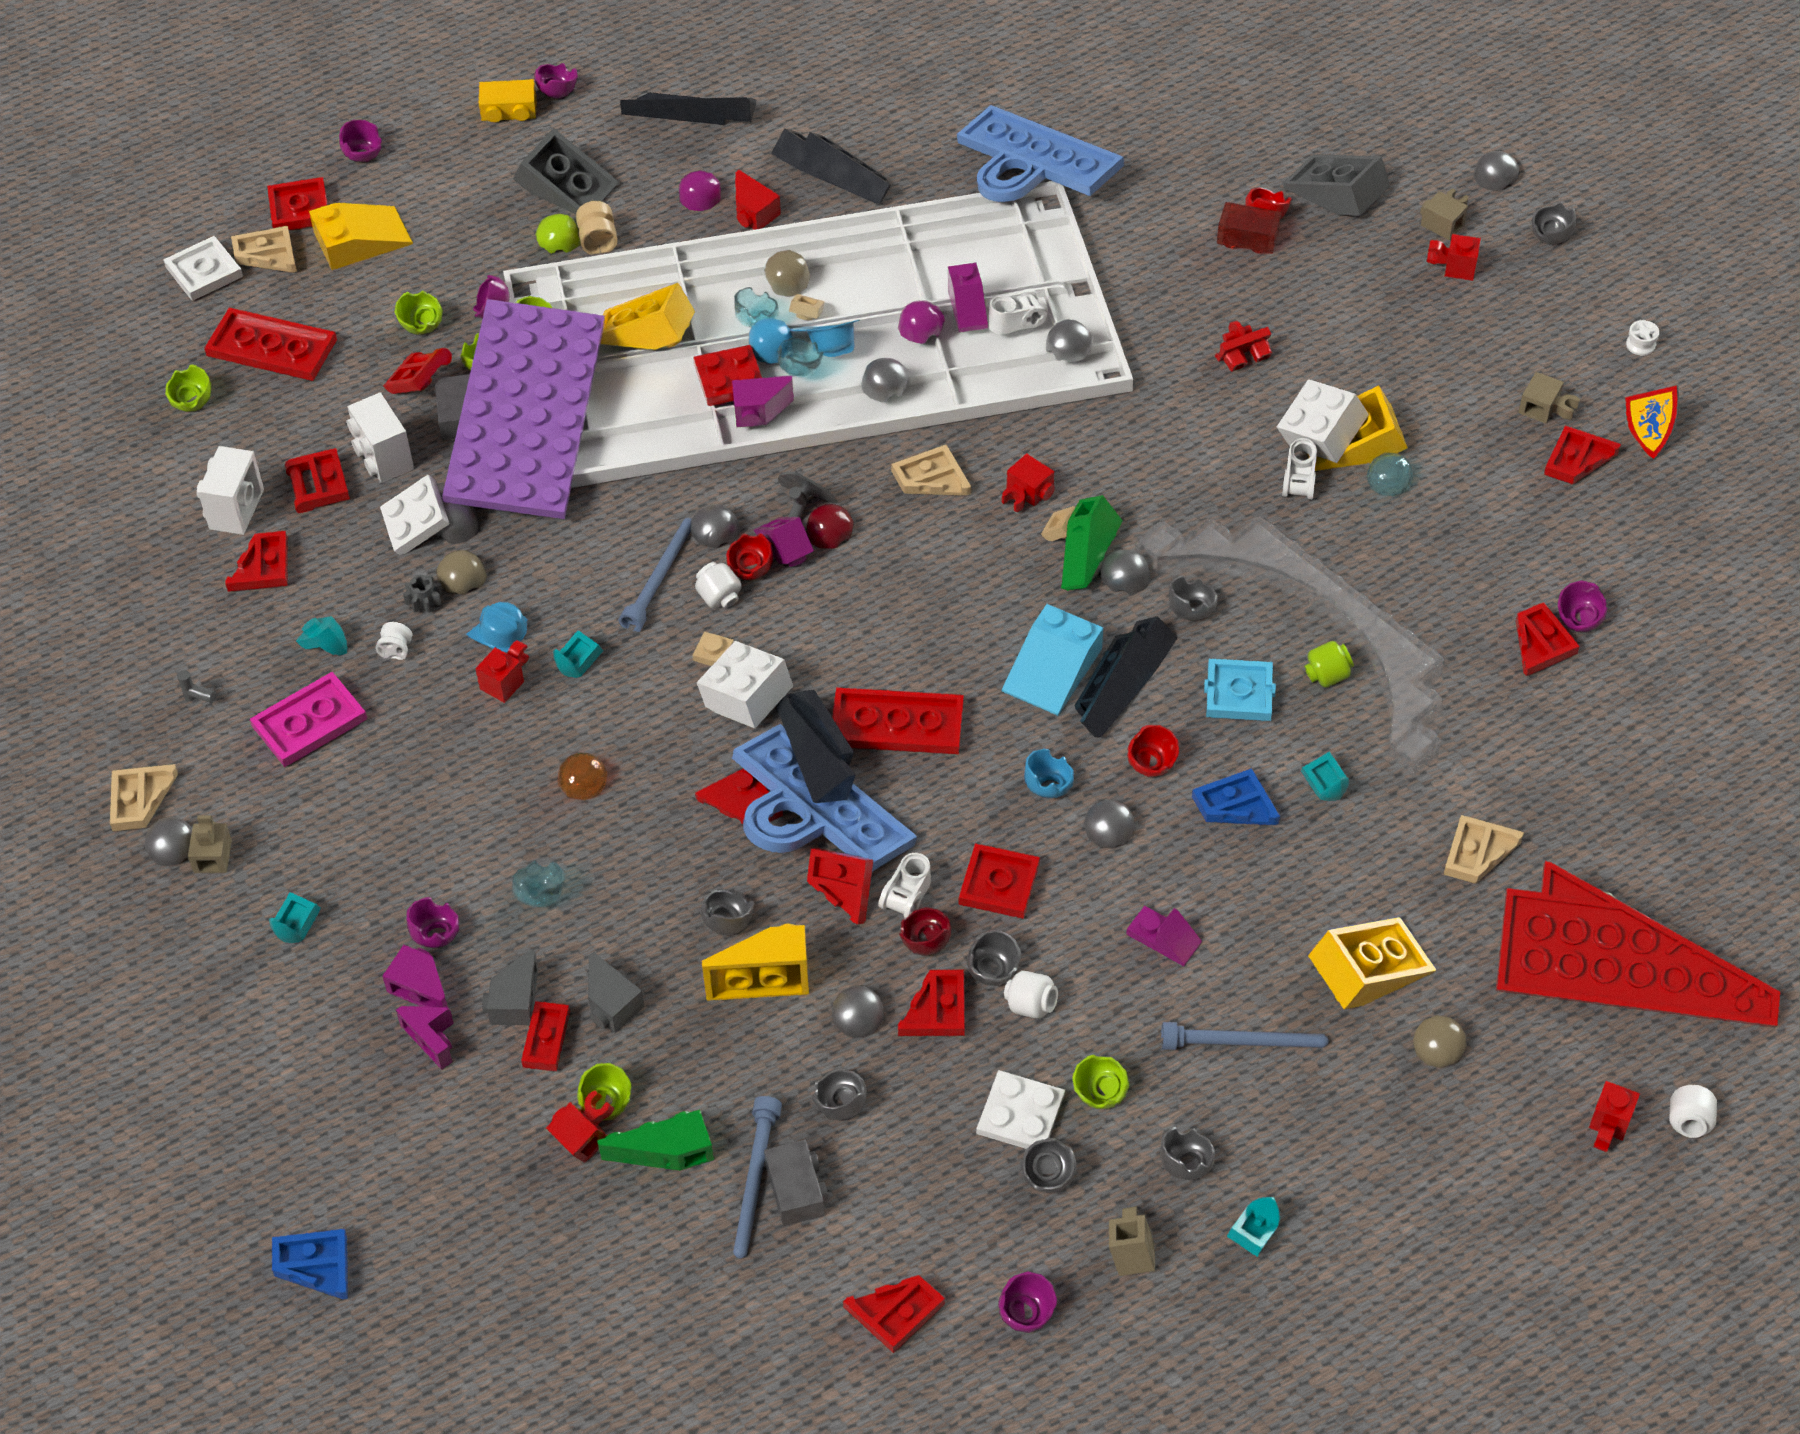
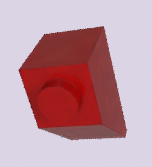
M741 170L735 172L737 220L745 228L750 227L753 230L762 229L781 215L780 196Z

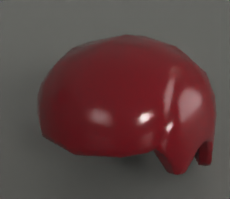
M825 504L811 512L807 521L806 533L811 544L818 548L834 549L838 548L842 541H848L851 538L854 521L849 512L840 505Z
M924 907L913 911L906 919L901 920V933L899 935L903 944L913 954L929 956L939 953L946 947L951 937V924L949 918L940 910ZM922 931L926 936L927 941H920L919 937Z

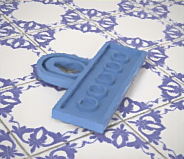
M992 105L957 133L959 144L993 157L978 171L977 185L983 197L996 202L1020 199L1045 178L1091 196L1124 166L1123 156ZM1012 168L1025 170L1021 175L1013 176L1009 180L1002 181L997 179L1003 172Z
M781 724L734 749L732 759L771 791L753 801L745 812L743 829L747 838L756 846L771 852H791L823 834L845 854L872 859V871L915 846L917 836L854 784L852 785L848 800L814 803L785 728ZM788 810L800 815L803 821L798 824H786L785 826L778 827L772 825L768 819L776 812Z

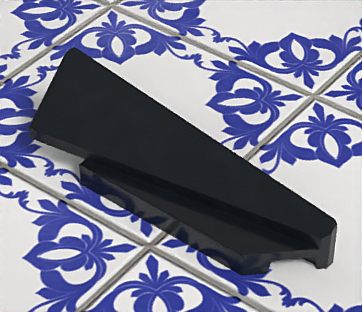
M649 92L637 99L620 100L621 115L725 125L726 119L751 122L756 107V99L749 97L700 98Z
M784 128L771 153L800 171L876 204L883 201L891 186L890 183L886 182L887 178L820 134L809 132L806 138L799 132Z
M815 690L786 694L776 707L812 801L814 803L848 800L856 776L849 767L854 753Z

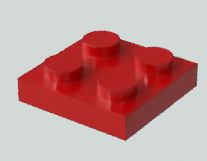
M323 177L267 186L273 228L288 226V230L313 227L309 211L328 205Z
M751 345L693 357L694 366L707 406L734 401L733 380L762 378Z
M975 843L959 894V905L1024 919L1040 865V857Z

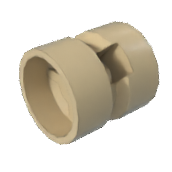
M590 201L580 206L576 212V221L582 249L591 255L599 254L600 251L601 253L612 251L617 245V234L611 207L601 201Z

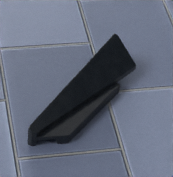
M1158 616L1136 621L1131 632L1114 637L1074 705L1076 711L1082 717L1080 722L1094 737L1100 738L1159 668L1177 640L1174 633Z

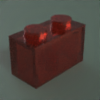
M1225 202L1218 225L1217 244L1224 245L1227 248L1238 247L1252 250L1255 253L1265 252L1273 254L1280 229L1281 212Z

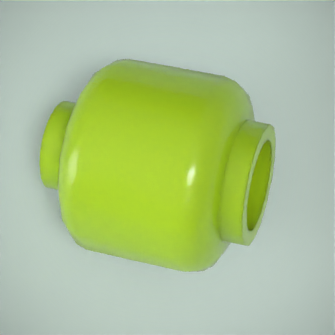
M1329 641L1310 650L1307 654L1309 663L1304 665L1311 682L1313 683L1318 680L1319 684L1326 688L1349 678L1351 675L1350 668L1354 667L1344 644L1339 645L1335 641Z

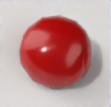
M1261 187L1251 189L1246 197V207L1255 219L1266 223L1281 220L1287 213L1291 202V197H1288L1285 201L1283 191L1274 194L1272 191Z
M761 533L757 536L743 534L730 545L726 553L727 565L738 578L743 580H756L764 576L773 564L771 542ZM757 564L753 569H745V567Z
M1161 725L1143 726L1128 745V762L1136 772L1149 778L1162 776L1172 768L1178 758V739L1171 730ZM1151 755L1156 758L1157 764L1155 766H1149Z

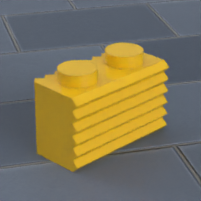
M534 79L479 82L481 121L498 122L500 120L514 119L525 121L536 118L537 95Z

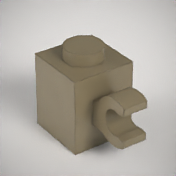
M1455 189L1449 190L1447 195L1439 191L1431 200L1427 199L1420 210L1422 215L1421 226L1448 240L1451 239L1452 234H1456L1465 225L1468 210L1467 202L1469 196L1465 195L1459 200L1454 199Z
M1535 372L1522 395L1518 413L1543 423L1548 422L1552 413L1571 420L1574 409H1577L1579 406L1580 398L1575 395L1561 396L1564 382Z
M198 815L197 820L199 824H193L188 859L194 873H227L232 843L227 824L214 822L211 815Z
M1137 1206L1123 1208L1122 1218L1109 1220V1249L1119 1276L1155 1271L1154 1241L1145 1214L1138 1215Z

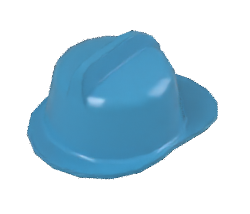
M860 319L840 325L792 328L791 331H807L815 349L820 354L827 357H836L854 351V322L860 321Z
M498 602L491 606H485L482 609L479 619L481 622L466 635L492 649L496 647L503 652H508L513 642L516 640L521 642L527 633L526 622L528 619L522 615L521 610L514 604Z

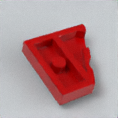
M1565 425L1545 467L1544 475L1574 484L1617 456L1621 444Z
M286 531L254 534L248 544V549L242 553L237 561L238 568L232 577L228 576L225 580L228 592L288 586V537Z
M1544 602L1517 613L1515 622L1523 673L1526 676L1578 654L1580 646Z
M743 768L695 792V796L698 802L702 804L705 802L719 809L720 813L730 818H736L743 824L747 807L756 799L769 793V791ZM779 811L773 814V816H771L768 819L769 822H772L783 816V811Z
M811 848L807 882L817 891L823 892L826 899L835 907L844 909L851 916L849 920L854 924H864L867 914L873 860L821 848Z
M964 969L929 970L922 982L921 990L915 994L910 1003L908 1013L898 1023V1036H965Z
M920 1275L904 1279L896 1285L888 1284L875 1288V1293L854 1299V1296H850L843 1301V1308L893 1353L945 1305V1298Z

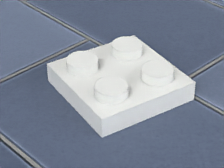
M215 236L163 259L166 269L192 301L243 277L241 268Z
M426 475L380 507L393 550L398 555L409 552L450 524L436 480L430 475Z
M998 1070L978 1123L976 1134L1025 1149L1035 1141L1050 1138L1065 1096V1090Z

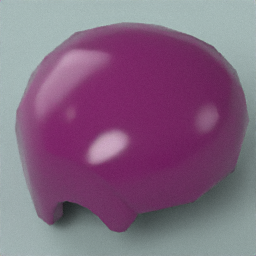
M564 63L557 66L551 64L540 65L534 74L536 86L543 94L550 98H564L574 90L578 78L577 69L573 68L570 72Z
M355 119L344 123L339 133V144L346 157L355 162H367L378 156L381 150L382 138L379 137L378 128L375 124L366 120ZM363 149V150H366V151H364V152H358L357 150Z
M702 170L685 175L679 184L681 204L694 211L712 209L721 200L719 180L711 172Z
M488 275L487 279L481 284L476 297V305L473 307V310L477 312L475 317L483 319L487 299L504 302L510 301L509 289L501 278Z
M925 300L913 301L903 308L898 323V330L901 336L907 340L924 344L930 336L935 334L938 337L940 335L945 318L941 309L932 302Z
M1583 580L1569 583L1561 590L1558 599L1560 618L1567 627L1574 629L1576 632H1587L1596 629L1606 618L1607 602L1599 586L1595 583ZM1579 612H1580L1581 621H1578V620L1576 619V615H1577Z
M425 897L413 902L407 909L408 932L412 940L421 946L428 948L444 947L450 944L459 932V916L451 909L448 903L440 906L435 904L432 898ZM435 928L445 930L442 933L435 932L432 936L428 937L429 932Z
M1029 1271L1010 1278L1003 1288L998 1301L999 1314L1003 1322L1013 1330L1025 1333L1043 1328L1052 1317L1057 1305V1297L1053 1285L1043 1275ZM1024 1304H1027L1032 1309V1317L1026 1320Z

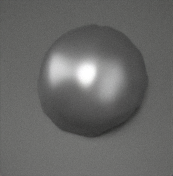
M1491 151L1479 159L1473 178L1478 185L1487 190L1502 191L1507 185L1510 184L1512 186L1515 183L1519 174V166L1516 160L1506 152Z
M1563 203L1538 209L1531 222L1534 235L1540 241L1547 244L1557 245L1568 240L1575 231V209L1571 208L1569 210Z
M1066 319L1057 322L1048 333L1046 351H1051L1057 361L1076 362L1083 360L1092 347L1091 333L1082 323L1076 320Z
M893 358L873 360L865 369L861 382L862 390L869 398L879 402H887L890 396L894 394L900 397L909 383L908 371L898 360Z
M443 502L450 524L435 535L443 537L450 544L467 542L473 538L480 528L478 516L472 506Z
M711 504L701 508L691 520V534L700 545H707L711 548H718L722 543L726 542L732 544L740 533L739 522L736 516L726 506L721 504Z
M1133 550L1112 552L1101 566L1102 581L1113 592L1123 590L1129 595L1136 594L1146 589L1150 582V572L1145 558Z
M1182 575L1171 581L1169 603L1173 612L1180 618L1200 620L1208 617L1215 610L1217 594L1212 587L1204 584L1200 578L1195 582L1188 583ZM1197 603L1200 606L1192 609L1190 604Z
M1105 799L1094 804L1089 809L1085 817L1084 828L1088 839L1098 847L1114 848L1129 841L1131 834L1135 831V822L1131 811L1126 805L1118 800Z
M175 817L159 819L149 828L145 838V849L150 858L155 863L163 866L178 865L184 859H187L192 827L186 821Z
M714 890L704 897L701 906V917L708 928L720 935L737 934L747 927L753 914L754 901L748 903L742 891L733 894L726 890ZM726 912L729 913L732 917H726Z
M996 930L987 931L975 938L967 957L968 971L973 978L985 985L999 986L1011 980L1016 973L1021 959V951L1016 940L1007 933ZM990 962L995 963L999 968V972L995 975L992 974Z
M851 986L841 991L832 1006V1018L835 1026L849 1037L862 1038L874 1033L882 1023L884 1016L883 1004L879 996L865 986Z
M838 1069L828 1072L820 1081L815 1082V1094L812 1096L816 1107L827 1118L838 1121L849 1119L858 1114L866 1101V1085L864 1080L854 1071ZM837 1094L843 1105L837 1106L834 1103V1098Z
M1172 1127L1162 1135L1160 1158L1165 1170L1173 1177L1184 1180L1202 1178L1213 1168L1215 1149L1210 1140L1198 1134L1195 1129H1191L1186 1133H1180L1176 1127ZM1186 1156L1195 1157L1194 1160L1186 1165L1181 1162V1159Z
M1047 1138L1035 1141L1025 1150L1021 1168L1024 1179L1031 1187L1040 1192L1051 1193L1061 1191L1072 1182L1076 1171V1160L1070 1147L1057 1139ZM1054 1173L1052 1176H1049V1177H1044V1176H1042V1175Z

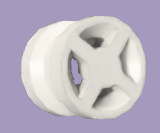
M1646 320L1634 322L1630 326L1629 337L1626 341L1629 351L1640 356L1651 354L1656 347L1659 328L1654 323Z
M398 622L385 623L380 632L382 638L377 642L376 652L383 658L405 659L408 652L407 645L410 644L413 636L412 631L404 624Z

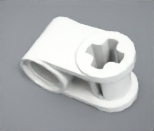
M1024 289L1007 295H998L990 301L988 326L992 332L999 335L1027 328H1035L1046 320L1047 312L1043 306L1039 305L1038 295L1032 289Z
M1299 438L1290 446L1282 497H1287L1288 494L1307 496L1309 500H1313L1317 449L1314 442L1310 439ZM1303 451L1308 453L1310 458L1299 460L1295 457V453Z
M910 853L901 860L891 880L887 882L881 893L879 908L884 910L890 908L902 913L905 919L913 911L918 910L921 900L931 884L930 862L928 858L920 853ZM916 872H917V873H921V874L918 875V876H912V875H910V874L916 873Z

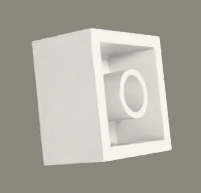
M1308 379L1277 425V429L1289 446L1299 438L1310 439L1316 446V456L1337 463L1369 414L1355 393Z
M381 392L347 406L350 419L346 420L351 434L355 437V439L351 440V443L358 457L364 455V464L370 476L376 475L380 482L383 483L414 469L406 430Z
M219 446L214 457L209 459L206 475L203 480L199 481L197 486V497L200 498L203 507V517L206 518L209 529L244 535L264 491L254 451Z
M734 641L697 681V686L705 707L717 714L756 728L793 687V683L784 659Z

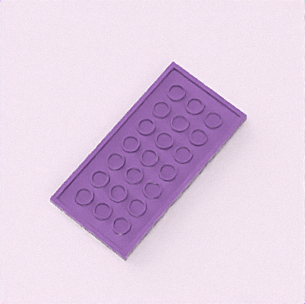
M487 299L442 495L443 502L565 519L605 323L604 315Z

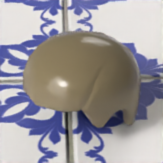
M785 250L775 253L767 260L766 268L764 269L765 277L775 294L790 297L800 294L807 288L810 272L801 254Z
M458 550L447 554L436 569L438 583H441V587L448 593L466 595L472 588L480 589L487 577L482 561L467 550Z
M1436 1015L1425 1019L1416 1029L1413 1038L1417 1057L1425 1064L1438 1068L1457 1064L1467 1047L1466 1035L1461 1025L1446 1016Z

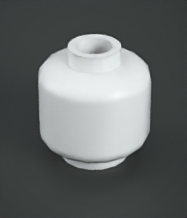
M711 562L697 573L695 589L710 608L723 606L724 609H727L739 600L738 593L741 589V582L727 564Z
M1020 971L1012 980L1007 982L1004 996L1008 1000L1009 1008L1013 1013L1041 1019L1048 1012L1051 1013L1054 1010L1058 999V990L1049 976L1029 971Z
M1686 1085L1675 1090L1670 1098L1669 1121L1673 1129L1689 1138L1701 1137L1713 1130L1717 1117V1099L1714 1094L1707 1088L1699 1085Z

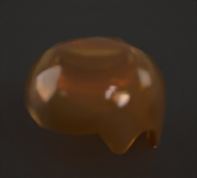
M577 752L568 756L559 766L557 784L567 797L585 801L597 797L602 792L607 783L608 773L599 758L590 753Z

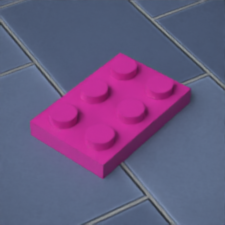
M330 672L250 718L253 729L281 764L286 767L367 720V715L337 676Z

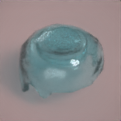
M747 287L737 291L734 295L736 319L746 327L751 328L755 322L761 319H776L779 315L778 303L775 299L769 297L768 292H764L763 295L759 296L753 292L751 287Z
M792 337L782 341L777 350L776 357L780 368L789 376L803 378L813 375L818 370L824 352L819 353L816 342L809 344L803 339Z
M1383 453L1374 458L1367 470V481L1371 489L1382 496H1396L1408 491L1413 481L1412 466L1406 457L1398 453Z
M533 861L526 868L518 869L512 876V892L517 900L525 905L539 908L548 907L555 903L563 891L565 881L564 870L556 862H551L547 867H543L537 861ZM534 888L539 889L541 893L538 895Z

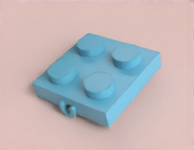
M1209 658L1208 677L1204 682V693H1207L1206 717L1271 721L1272 697H1275L1276 683H1272L1273 662Z

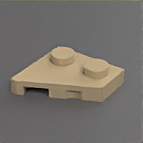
M288 226L231 236L237 264L292 273L297 272Z
M947 445L891 465V472L904 494H971V485Z
M175 764L112 771L110 826L112 831L147 827L178 776Z
M1461 815L1444 875L1477 884L1521 844L1524 832Z

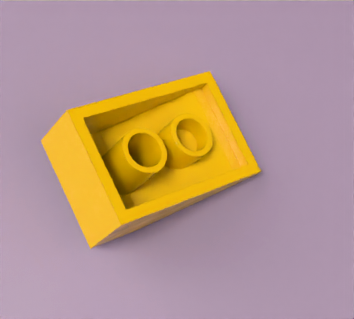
M333 203L309 211L314 234L331 270L413 244L394 206Z
M675 283L606 309L603 313L605 323L600 344L654 350L667 346V348L673 347L681 342L695 310L680 284Z
M1379 385L1357 396L1369 415L1339 461L1336 463L1316 456L1315 471L1380 462L1408 448L1392 405Z
M1400 917L1328 930L1308 955L1344 1010L1364 1006L1436 971Z
M783 924L778 927H769L702 960L706 1000L809 994L805 925Z

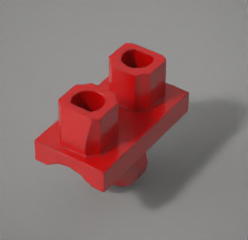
M1239 321L1230 322L1229 332L1222 335L1224 342L1220 344V352L1216 353L1215 357L1219 362L1224 360L1231 372L1247 365L1248 362L1243 354L1250 351L1256 363L1268 359L1272 354L1268 343L1271 332L1268 327L1252 332L1250 325L1243 327Z

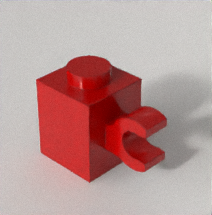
M1452 234L1450 248H1447L1441 241L1431 240L1426 262L1430 264H1447L1444 277L1473 281L1481 238Z
M1026 453L1007 470V489L1002 493V503L1006 504L1011 499L1016 500L1014 502V511L1019 512L1024 508L1025 501L1033 506H1036L1041 500L1047 501L1055 490V471Z
M516 640L512 643L507 653L495 647L475 668L480 690L505 703L524 683L521 666L529 659V655L524 653L528 648L527 645Z
M1605 1081L1589 1126L1590 1129L1598 1131L1594 1148L1607 1152L1612 1137L1623 1141L1640 1093Z
M596 1090L589 1093L586 1097L584 1112L569 1102L566 1107L560 1108L553 1115L552 1122L546 1127L574 1157L583 1163L599 1150L597 1140L605 1138L607 1134L598 1124L608 1118L614 1111V1107L608 1102L602 1108L596 1110L597 1102L603 1097Z

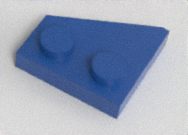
M1252 768L1192 790V798L1206 822L1259 825L1279 824L1280 815Z
M345 1229L272 1237V1271L274 1276L340 1299H348L347 1234Z

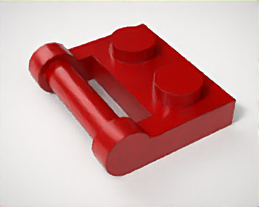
M439 348L433 353L427 354L421 352L411 353L383 387L392 394L422 391L430 385L432 375L440 366L451 363L452 353L447 348Z
M336 448L292 458L285 462V471L291 478L296 497L294 506L297 513L312 511L316 507L350 499ZM306 470H311L316 489L314 493L307 494L302 475Z

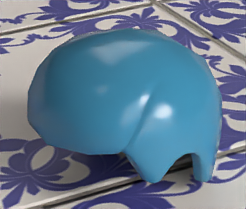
M768 318L755 322L749 332V345H751L754 356L758 361L772 364L782 362L790 356L793 336L791 329L784 321Z
M1049 749L1033 751L1026 758L1024 779L1027 787L1034 794L1045 798H1058L1065 795L1073 786L1074 770L1067 763L1065 757L1056 759L1051 756ZM1046 780H1054L1059 783H1050L1049 786H1041L1042 783Z

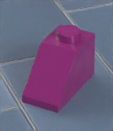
M977 263L948 266V294L959 332L988 328L983 285Z
M792 376L732 381L736 428L767 425L794 401Z
M778 517L753 529L756 535L761 533L771 542L773 557L779 564H789V567L798 565L807 560L805 555L814 551L800 517Z
M403 944L382 976L386 991L421 1007L448 1008L433 956L422 948L413 949Z

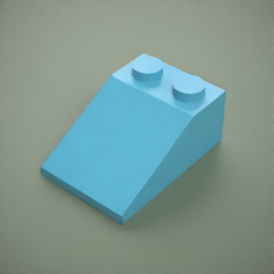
M1046 604L1032 625L1005 681L1002 692L1059 716L1102 650L1103 627Z

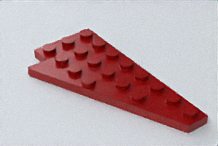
M1545 861L1543 863L1541 892L1506 889L1496 991L1774 1028L1778 1025L1780 991L1552 862Z

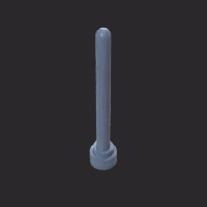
M685 518L635 604L624 608L618 619L622 627L628 629L629 625L632 624L636 626L633 631H641L647 620L645 610L691 532V518Z
M1162 1022L1161 1038L1163 1037L1162 1050H1176L1177 1047H1183L1184 1043L1323 1048L1329 1042L1325 1034L1184 1030V1026H1177V1022Z
M769 1096L755 1098L752 1110L757 1127L733 1250L735 1257L739 1259L746 1257L748 1253L765 1162L764 1150L767 1149L771 1126L775 1125V1121L780 1119L782 1103L778 1099Z

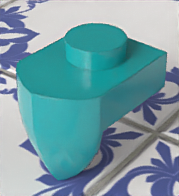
M332 616L310 619L302 627L303 633L296 640L305 649L320 647L324 651L338 656L347 653V640L344 631Z
M578 630L560 651L557 649L553 650V657L557 668L563 675L578 678L587 671L604 650L599 644Z
M1330 751L1301 769V773L1321 800H1340L1349 786V778L1345 775Z
M289 892L276 917L269 918L270 927L281 941L298 943L304 940L321 907Z
M1262 1197L1252 1201L1227 1235L1228 1238L1256 1257L1261 1253L1279 1226L1280 1211L1275 1198Z

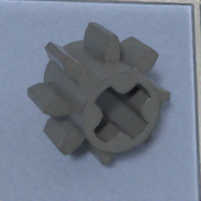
M416 575L410 582H405L406 592L403 593L406 605L412 604L413 612L426 610L429 613L432 607L441 605L440 595L443 594L441 583H434L432 575Z

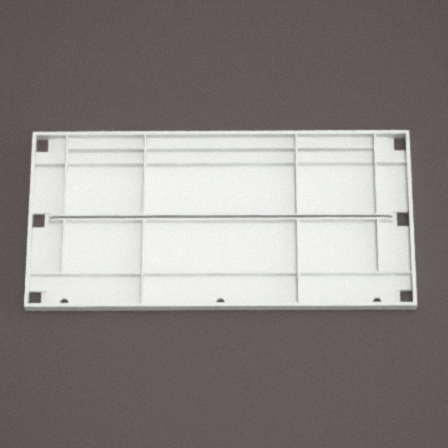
M1054 181L1039 183L1022 198L1008 202L992 201L983 197L980 193L503 271L505 284L510 294L509 302L511 303L524 298H514L512 284L536 280V283L529 284L530 296L543 298L551 304L552 308L603 315L604 311L608 308L679 283L695 310L681 342L673 347L667 348V346L654 350L600 344L571 488L1133 391L1131 371L1063 185ZM1057 195L1061 208L1045 210L1042 200L1035 201L1034 198ZM791 250L804 257L809 268L810 280L807 288L800 295L825 301L823 312L817 319L803 320L796 317V313L789 312L791 300L796 295L786 297L773 292L765 277L764 269L766 268L767 260L775 253ZM977 263L983 285L988 322L990 301L994 297L1020 292L1024 289H1032L1037 293L1039 305L1043 306L1047 312L1046 320L1038 327L1022 329L1005 335L995 334L989 329V326L986 329L959 332L948 294V266ZM1087 281L1092 294L1075 297L1071 284ZM918 300L932 302L941 309L945 318L940 335L938 337L935 334L930 336L924 344L907 340L901 336L898 330V323L903 308L907 304ZM774 318L784 321L790 329L840 325L860 319V321L854 322L855 348L851 353L836 357L824 356L815 349L807 331H791L793 343L792 352L789 357L782 362L772 364L760 362L756 359L762 378L792 376L794 401L767 425L736 428L734 401L707 406L694 366V356L749 345L750 329L755 322L761 319ZM1066 319L1076 320L1089 330L1093 342L1090 352L1083 360L1076 362L1057 361L1051 351H1046L1048 333L1057 322ZM879 358L898 360L907 369L909 383L900 397L894 394L890 396L887 402H879L869 398L863 392L861 386L867 365ZM1120 372L1121 377L1104 379L1103 374Z

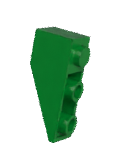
M1103 495L1080 499L1068 520L1061 589L1067 591L1083 589L1091 583L1095 571L1103 561L1108 547L1115 539L1116 533L1123 522Z
M700 1109L693 1112L683 1111L676 1114L673 1118L660 1122H647L639 1128L626 1132H614L603 1139L597 1140L601 1160L681 1171L714 1160L712 1144Z

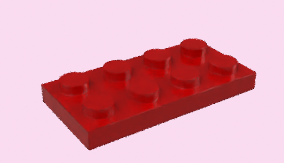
M229 307L204 349L208 357L314 381L335 345L337 337L334 331Z
M836 687L832 718L851 748L959 754L964 695Z

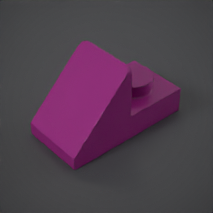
M1144 905L1126 930V935L1182 966L1186 965L1202 943V940L1175 908L1166 918Z
M401 1006L396 1009L400 1026L441 1070L453 1062L450 1054L452 1045L445 1034L442 1033L454 1024L449 1008Z

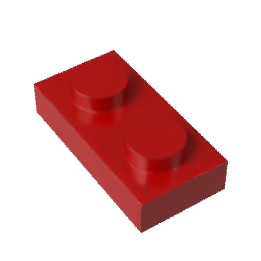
M535 1001L521 1059L523 1068L557 1072L570 1016L569 1005Z

